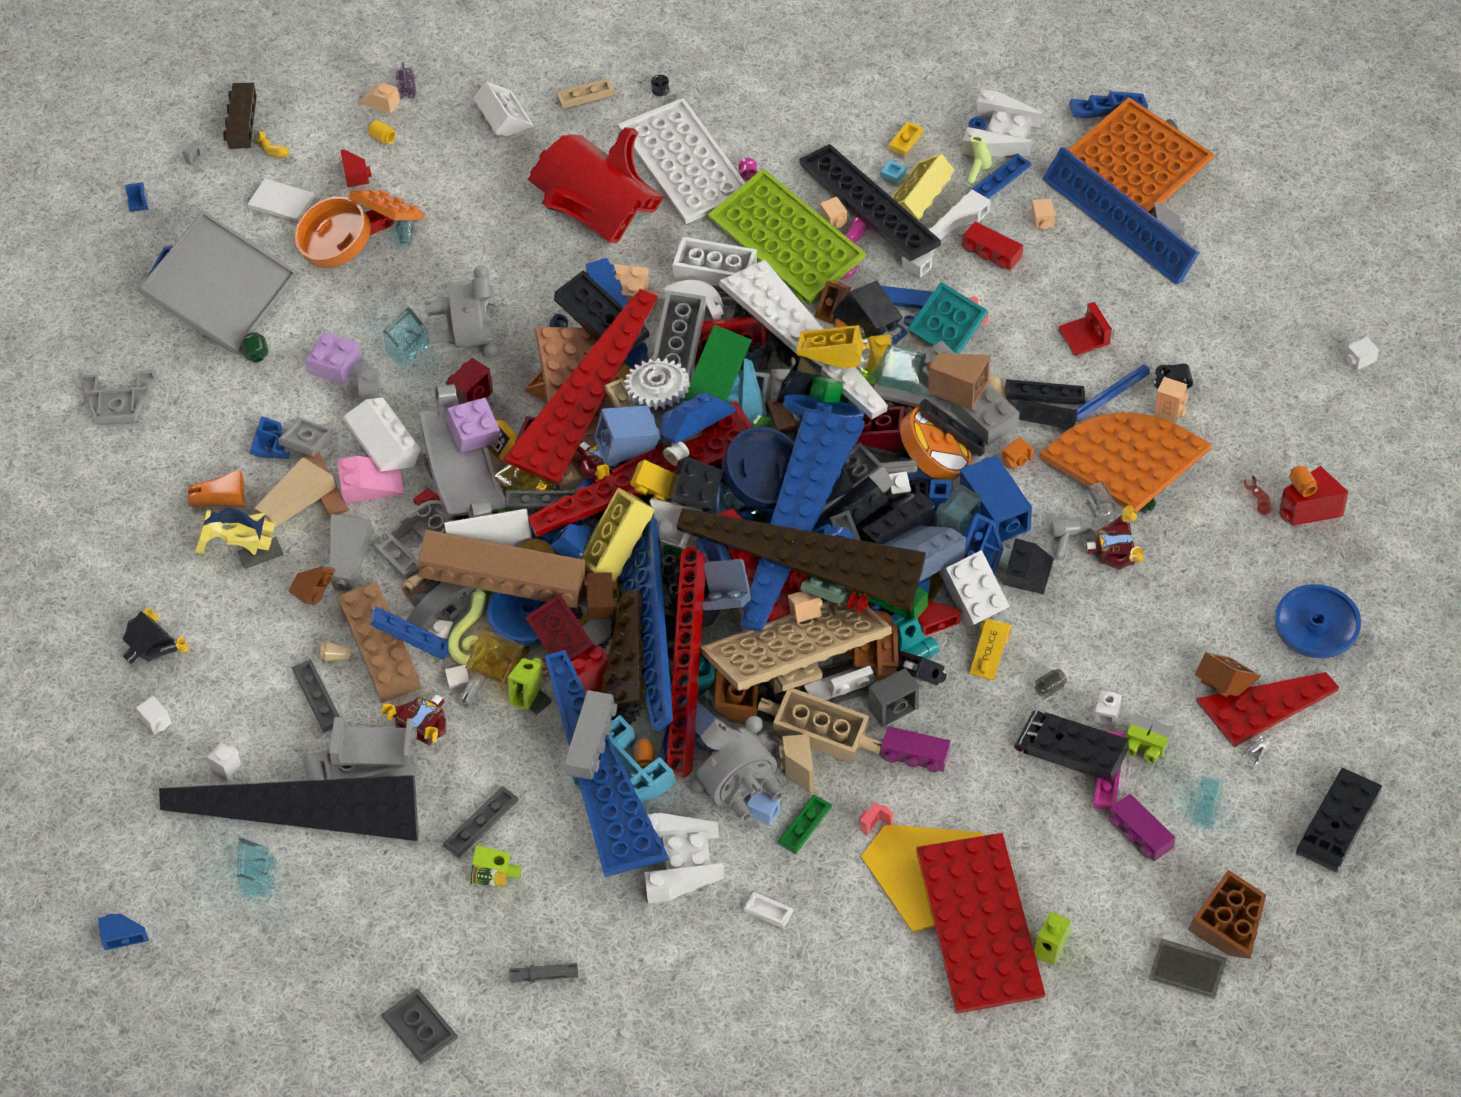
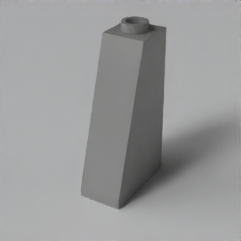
M331 515L330 567L336 569L331 583L338 590H352L373 533L371 520Z

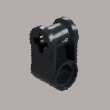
M1187 364L1160 365L1156 368V378L1153 384L1157 389L1164 377L1187 384V389L1193 386L1191 370Z

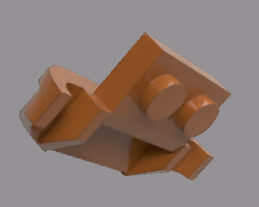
M873 610L891 626L892 634L884 636L882 639L868 642L861 647L852 648L853 669L859 670L870 666L873 670V675H876L875 681H881L889 677L898 667L897 626H895L893 619L887 612Z

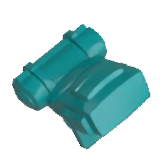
M901 616L893 620L895 626H897L898 653L900 650L930 659L939 652V644L932 637L926 638L916 617L909 620Z

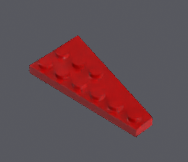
M1327 672L1249 687L1238 696L1229 694L1226 697L1221 694L1199 697L1196 698V702L1232 746L1236 747L1339 690V686Z

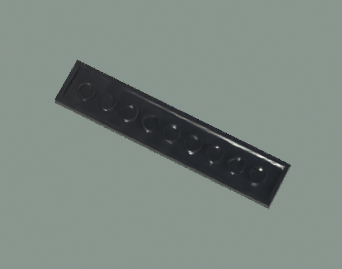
M831 144L799 159L800 165L838 197L840 201L909 262L941 246V240Z

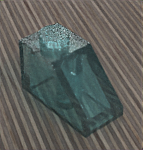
M1202 776L1191 825L1213 830L1224 781Z

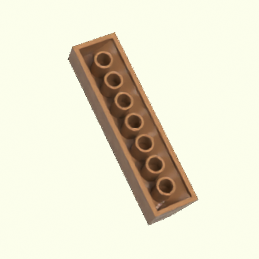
M426 530L424 533L418 559V572L421 578L548 602L558 594H561L568 606L574 608L578 607L585 594V560Z

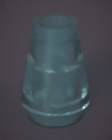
M399 220L396 229L400 246H412L415 225L412 220Z

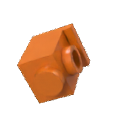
M1018 437L1002 450L1003 465L1013 470L1018 466L1022 467L1027 460L1031 461L1033 459L1034 447L1021 437Z

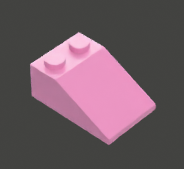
M353 456L337 459L341 491L345 503L404 494L401 469L380 472L370 457Z

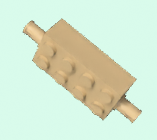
M794 688L786 691L784 699L780 704L763 697L761 698L758 711L775 716L772 734L782 737L808 734L810 748L852 764L858 749L863 748L878 755L880 753L883 741L865 736L869 716Z

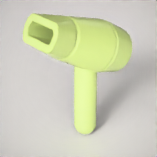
M977 135L970 138L975 162L967 180L969 184H974L979 169H988L992 165L991 154L985 144V139Z

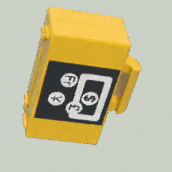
M496 420L500 429L498 443L489 445L488 451L497 461H503L505 455L515 444L517 434L505 421Z

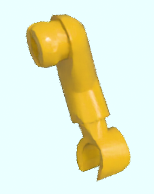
M258 131L259 138L256 137L255 141L261 142V146L268 155L280 158L288 156L289 149L287 147L272 145L266 139L265 132Z

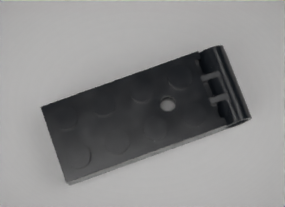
M584 270L557 289L553 299L597 341L624 309ZM643 326L631 351L650 336L645 326Z
M1034 710L1019 735L1014 748L1019 752L1023 750L1024 754L1113 782L1129 750V740L1060 716Z
M1342 767L1297 847L1296 854L1337 873L1338 867L1342 865L1378 799L1382 785Z

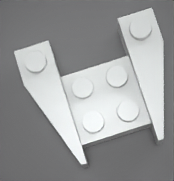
M981 89L977 99L976 116L992 119L987 131L967 127L963 138L962 154L974 157L970 138L977 135L984 137L991 156H1015L1017 153L1020 156H1030L1032 140L1026 139L1030 126L1041 127L1042 112L1001 92Z
M664 813L647 814L669 857V860L665 861L666 870L644 872L648 903L671 901L704 885L724 879L723 863L710 864L707 840L719 838L718 822Z

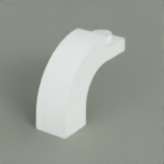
M684 280L664 288L666 292L668 290L706 296V308L711 313L713 319H722L721 316L724 315L721 308L724 304L720 295L708 283L698 280Z

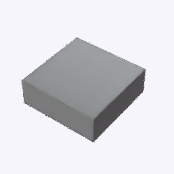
M196 140L183 150L187 164L192 165L203 155L200 142Z

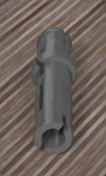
M577 963L509 968L510 983L523 981L536 983L535 981L578 978Z

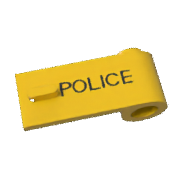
M990 618L981 622L979 628L981 637L969 674L994 681L1004 646L1007 644L1011 634L1012 624Z

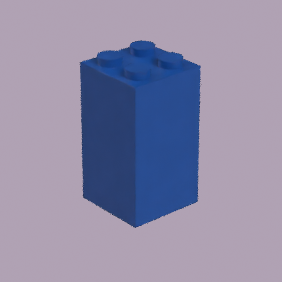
M997 455L984 458L980 462L960 469L959 494L974 515L978 513L995 521L1001 542L1030 531L1032 506Z

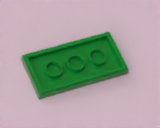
M714 325L691 379L688 393L685 394L683 399L688 401L700 393H708L727 402L752 340Z

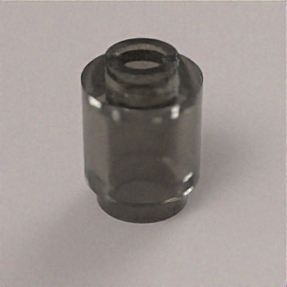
M1052 669L1035 680V691L1039 696L1048 698L1064 687V684L1067 683V678L1060 669Z

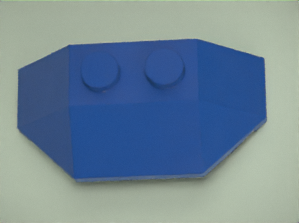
M700 393L696 397L662 414V439L677 444L736 412V408L708 393Z
M975 513L962 534L966 537L963 559L982 550L993 574H995L1004 550L996 528L997 526L995 521Z

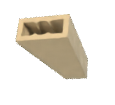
M302 457L255 507L257 514L264 513V520L275 523V528L334 490L337 485L330 473Z

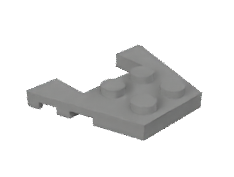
M156 370L138 371L137 387L98 390L99 379L97 374L79 376L96 425L136 422L157 378Z

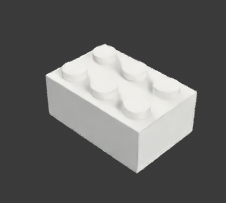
M982 550L939 571L967 627L1010 607Z

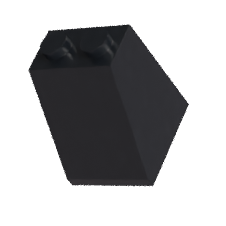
M878 281L850 291L832 312L835 317L848 326L859 325L862 327L860 331L866 336V339L870 336L883 335L886 331H894L899 327L898 323L903 318Z

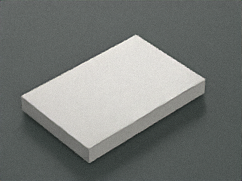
M264 179L247 205L250 209L299 222L315 198V194Z

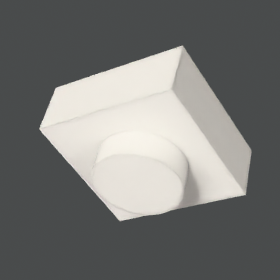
M436 619V622L430 626L429 632L448 641L453 628V622Z

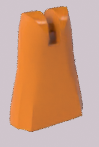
M238 470L215 479L189 485L188 505L190 507L216 505L245 506V482L242 471Z

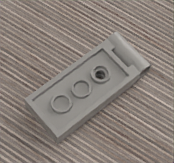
M330 749L318 753H309L303 758L308 780L401 776L417 773L413 758L410 759V767L332 765Z

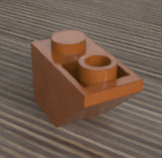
M321 566L297 573L288 591L303 603L316 605L323 598V593L327 585L332 581L336 569Z

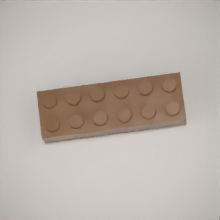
M374 582L338 595L340 608L380 702L383 703L421 689L418 674L404 642L370 625L371 611L375 606L390 613L378 583Z

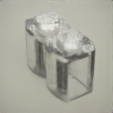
M1099 482L1088 487L1086 491L1088 499L1085 503V509L1095 527L1101 526L1103 528L1114 519L1112 511L1115 507V501L1105 484Z

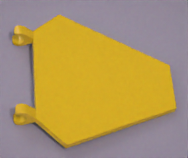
M885 824L861 855V858L911 932L935 928L916 854V847L984 835L983 832Z

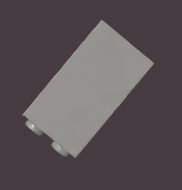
M334 717L330 746L332 765L410 767V759L415 756V746L412 745V742L417 738V728L413 727L412 719H407L406 728L345 727L343 717Z

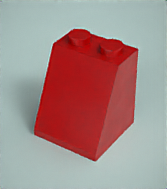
M1322 466L1310 472L1317 482V491L1311 496L1304 497L1302 494H1299L1293 484L1283 489L1279 510L1283 521H1288L1294 526L1339 518L1344 515L1349 492Z

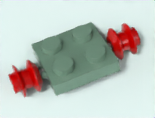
M791 571L788 575L787 582L790 588L796 585L798 586V591H805L837 604L845 601L847 602L848 610H852L855 607L857 613H860L862 610L865 611L868 606L869 599H867V595L864 593L859 596L858 591L853 592L847 590V587L838 584L833 585L824 580L813 577L809 578V576L796 571Z

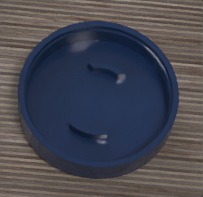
M752 427L740 432L727 446L722 457L723 478L729 490L736 498L751 507L774 509L795 443L784 433L769 427Z

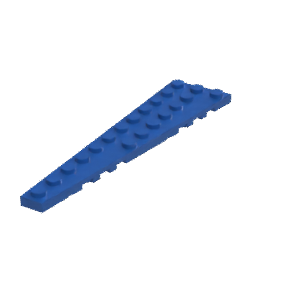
M804 411L770 524L812 532L826 504V500L833 490L832 487L836 479L839 478L844 463L847 462L852 447L855 446L865 426L864 421ZM760 557L750 590L752 599L745 606L740 623L741 629L762 632L774 608V604L781 594L780 591L784 583L787 582L790 569L770 563L767 559Z
M652 517L646 524L641 538L636 542L631 556L625 562L618 580L623 585L621 594L625 591L638 589L643 595V613L640 616V623L643 624L644 629L641 632V639L644 640L645 668L642 671V678L645 679L646 686L644 695L652 729L660 731L673 721L658 525L657 519Z
M563 650L545 655V660L570 747L586 692L566 651ZM606 735L604 740V753H600L598 772H594L592 780L577 777L605 878L669 860L668 854L641 800L638 798L634 786L628 778L627 772L608 735Z

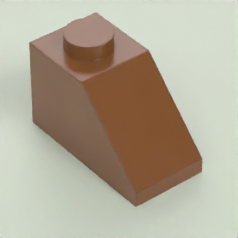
M827 280L814 317L832 324L836 318L832 312L851 291L852 287L838 281Z

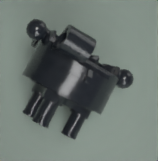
M671 554L666 555V558H662L663 566L661 567L668 656H674L681 561H676L675 557ZM695 575L690 578L689 582L694 580ZM705 575L704 600H705L706 598H708V597H709L708 595L710 594V593H709V589H708V584H707L706 575ZM694 596L689 598L688 603L693 600ZM720 609L703 610L702 627L712 625L720 614ZM692 616L687 619V623L692 620Z

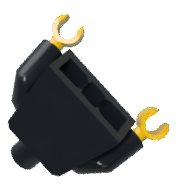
M146 608L144 612L140 611L135 618L128 621L123 641L130 648L123 657L131 664L139 656L149 662L176 651L186 652L189 649V644L182 645L186 643L184 637H179L177 643H175L174 639L156 623L158 620L157 612L152 614V609Z

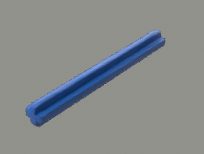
M1146 364L1141 365L1075 409L1078 410L1076 421L1082 420L1149 375L1150 368Z

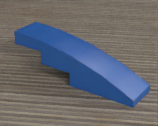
M1110 91L1108 96L1090 95L1088 100L1071 99L1069 102L1072 116L1083 118L1107 116L1127 98H1131L1146 109L1148 105L1144 94Z

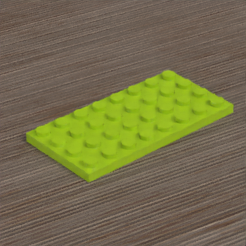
M764 168L708 214L709 219L741 247L757 249V260L759 262L766 260L782 281L809 305L822 295L827 280L839 281L866 258L864 251Z

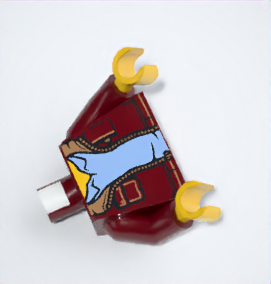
M583 442L577 449V452L582 455L579 467L583 476L586 479H590L593 483H595L597 478L603 479L606 476H610L613 469L628 461L625 460L608 466L604 464L597 444L590 447L586 442Z
M1128 505L1123 509L1122 513L1124 516L1120 515L1113 522L1099 529L1096 542H1086L1087 554H1099L1101 564H1106L1118 570L1129 565H1135V561L1138 563L1143 562L1144 557L1141 554L1144 551L1139 546L1134 547L1130 523H1127V520L1135 521L1137 518V514L1133 512L1134 508Z
M434 695L430 701L417 697L414 701L401 706H394L388 703L383 705L381 714H387L386 718L388 720H392L395 717L397 728H406L407 719H412L413 727L417 728L416 739L429 746L432 742H436L438 738L446 734L447 720L441 708L445 701L439 695Z

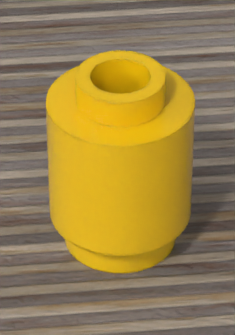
M379 120L370 123L368 127L369 136L383 144H391L395 140L396 131Z

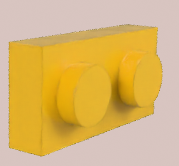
M907 121L890 142L889 150L906 156L923 134V127Z

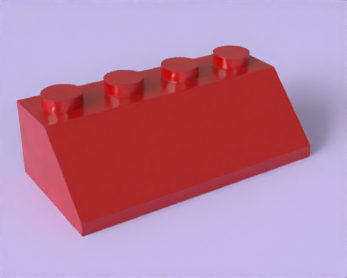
M754 316L703 321L694 365L698 364L714 325L751 339V343L766 344L765 326Z

